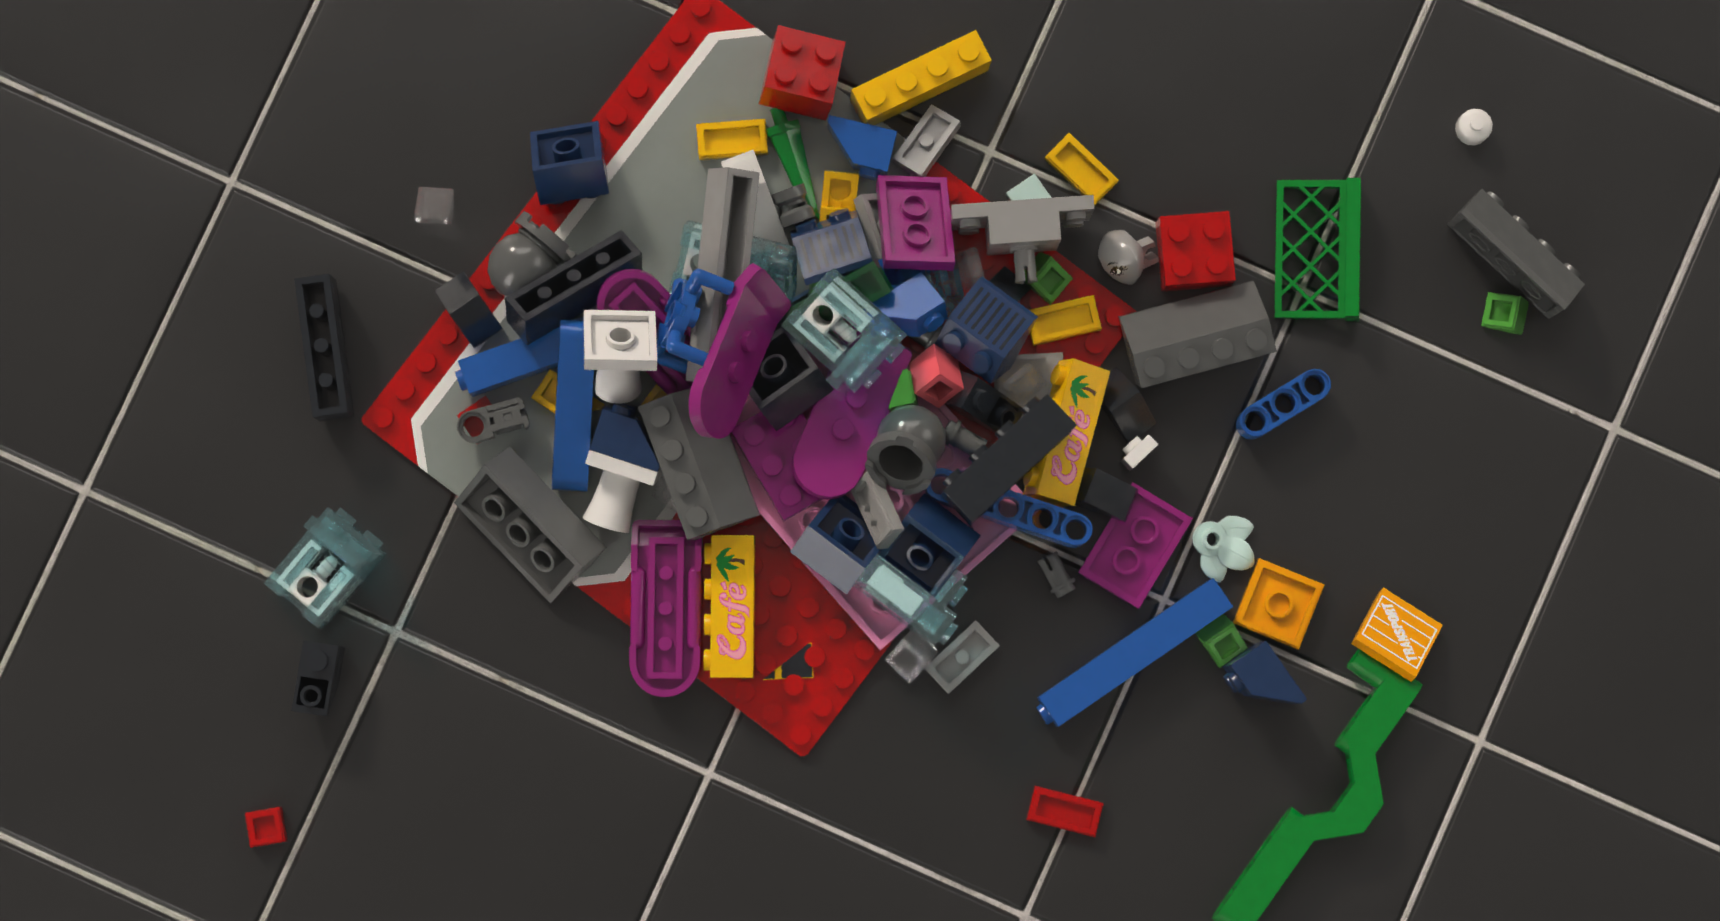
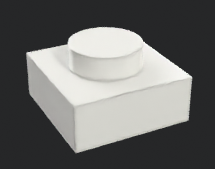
M1147 435L1143 440L1136 436L1122 449L1126 456L1120 462L1131 471L1158 443L1150 435Z

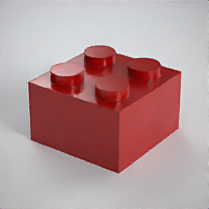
M778 25L770 49L759 104L826 121L833 104L846 42Z
M1229 211L1159 216L1155 224L1162 292L1231 286L1235 282Z

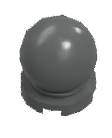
M525 211L514 222L519 227V233L505 236L495 245L489 256L488 274L491 284L504 297L509 296L557 268V264H564L577 256L575 252L568 250L570 246L547 226L542 224L539 227L533 221H530L533 217Z
M905 405L896 407L882 419L877 430V436L873 439L867 451V461L865 463V468L870 477L880 487L886 489L887 485L896 489L904 490L903 495L917 494L929 487L937 470V462L945 451L946 431L939 417L923 406Z

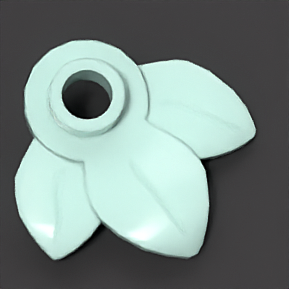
M1226 516L1218 523L1206 521L1196 527L1193 533V545L1201 554L1200 566L1207 577L1210 579L1214 578L1216 582L1220 583L1226 575L1227 568L1242 571L1254 566V553L1250 545L1244 541L1254 528V525L1249 520L1239 516ZM1210 533L1215 535L1213 545H1209L1207 542V536Z

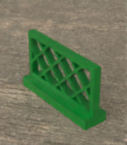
M1347 178V180H1277L1275 319H1345V321H1359L1361 178ZM1284 189H1300L1308 198L1293 211L1284 202ZM1307 189L1317 190L1313 194H1311ZM1324 189H1340V201L1330 211L1316 199ZM1311 202L1325 214L1312 228L1298 216ZM1284 209L1290 214V216L1285 221ZM1337 210H1339V221L1333 216ZM1293 219L1307 231L1294 246L1283 236V229ZM1328 219L1339 228V236L1329 246L1315 233ZM1312 236L1325 250L1310 263L1297 249ZM1283 243L1290 249V250H1289L1286 254H1284V255H1283ZM1338 243L1339 256L1332 250ZM1293 253L1307 266L1294 280L1283 271V263ZM1328 253L1339 263V270L1329 280L1314 267ZM1310 270L1324 283L1311 297L1297 285ZM1284 278L1289 284L1282 290ZM1337 278L1338 290L1332 285ZM1292 288L1306 300L1297 311H1282V297ZM1329 288L1338 297V311H1323L1314 300ZM1311 305L1316 311L1304 310Z

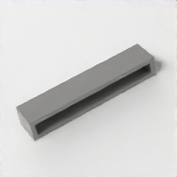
M730 167L708 169L698 269L735 282L750 265L760 172ZM701 285L702 294L696 305L701 310L695 326L691 328L689 346L709 353L727 310L726 301L729 296ZM688 361L686 381L693 382L697 371L703 366Z

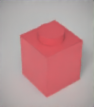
M932 344L909 363L914 394L937 408L943 406L948 400L964 389L958 360L935 344Z

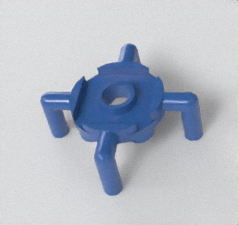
M695 269L688 281L682 278H677L673 281L672 294L664 309V312L667 313L664 324L659 323L656 334L658 364L684 374L687 372L688 361L701 366L704 365L708 353L684 344L686 338L684 333L687 326L693 328L699 318L701 309L696 307L702 294L701 285L729 296L733 291L734 282L702 269Z

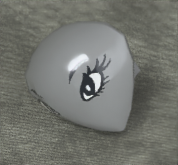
M1113 230L1103 236L1099 245L1098 257L1104 270L1113 279L1122 284L1133 285L1138 281L1143 269L1159 262L1158 256L1152 251L1146 254L1148 249L1156 247L1155 242L1149 236L1136 241L1125 230Z

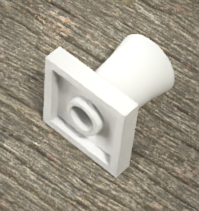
M584 310V370H597L593 381L595 394L602 400L615 404L633 401L642 391L640 371H657L655 311Z
M589 450L585 464L603 469V472L583 519L609 530L629 533L633 507L640 482L653 486L661 479L662 470L660 469L656 472Z

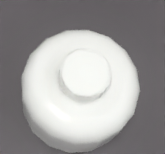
M1470 109L1459 117L1456 122L1455 131L1461 142L1474 146L1481 144L1489 137L1492 132L1493 123L1487 112L1481 109Z

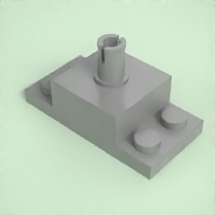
M1083 195L954 204L951 206L950 214L952 230H958L959 235L978 234L979 228H985L987 255L1014 254L1015 283L1024 284V269H1026L1027 283L1030 284L1038 282L1035 252L1056 251L1061 241L1060 223H1063L1064 228L1084 226V221L1090 220L1095 208L1094 196Z

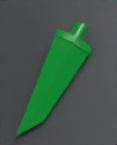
M772 108L770 112L775 126L766 129L768 138L770 137L792 186L804 183L807 191L806 201L813 207L815 217L820 220L799 120L788 121L784 110Z

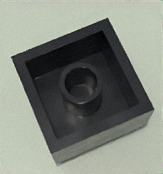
M786 323L773 333L749 395L773 428L778 431L830 394L834 389Z

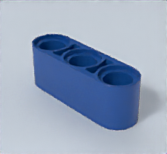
M1320 369L1308 370L1250 405L1236 419L1238 433L1246 439L1254 440L1260 438L1314 405L1329 393L1331 389L1329 376ZM1306 378H1315L1320 382L1321 391L1318 395H1312L1306 391ZM1277 396H1285L1290 400L1292 405L1289 413H1282L1276 409L1275 399ZM1256 414L1261 418L1262 427L1260 431H1251L1246 427V415Z

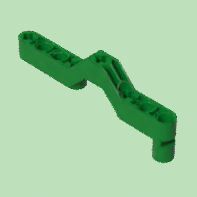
M1360 649L1355 652L1346 668L1371 685L1373 689L1334 745L1345 753L1350 783L1330 811L1303 815L1295 808L1290 807L1284 813L1212 916L1214 921H1257L1313 841L1364 833L1384 804L1375 754L1419 693L1422 683L1416 679L1410 682Z

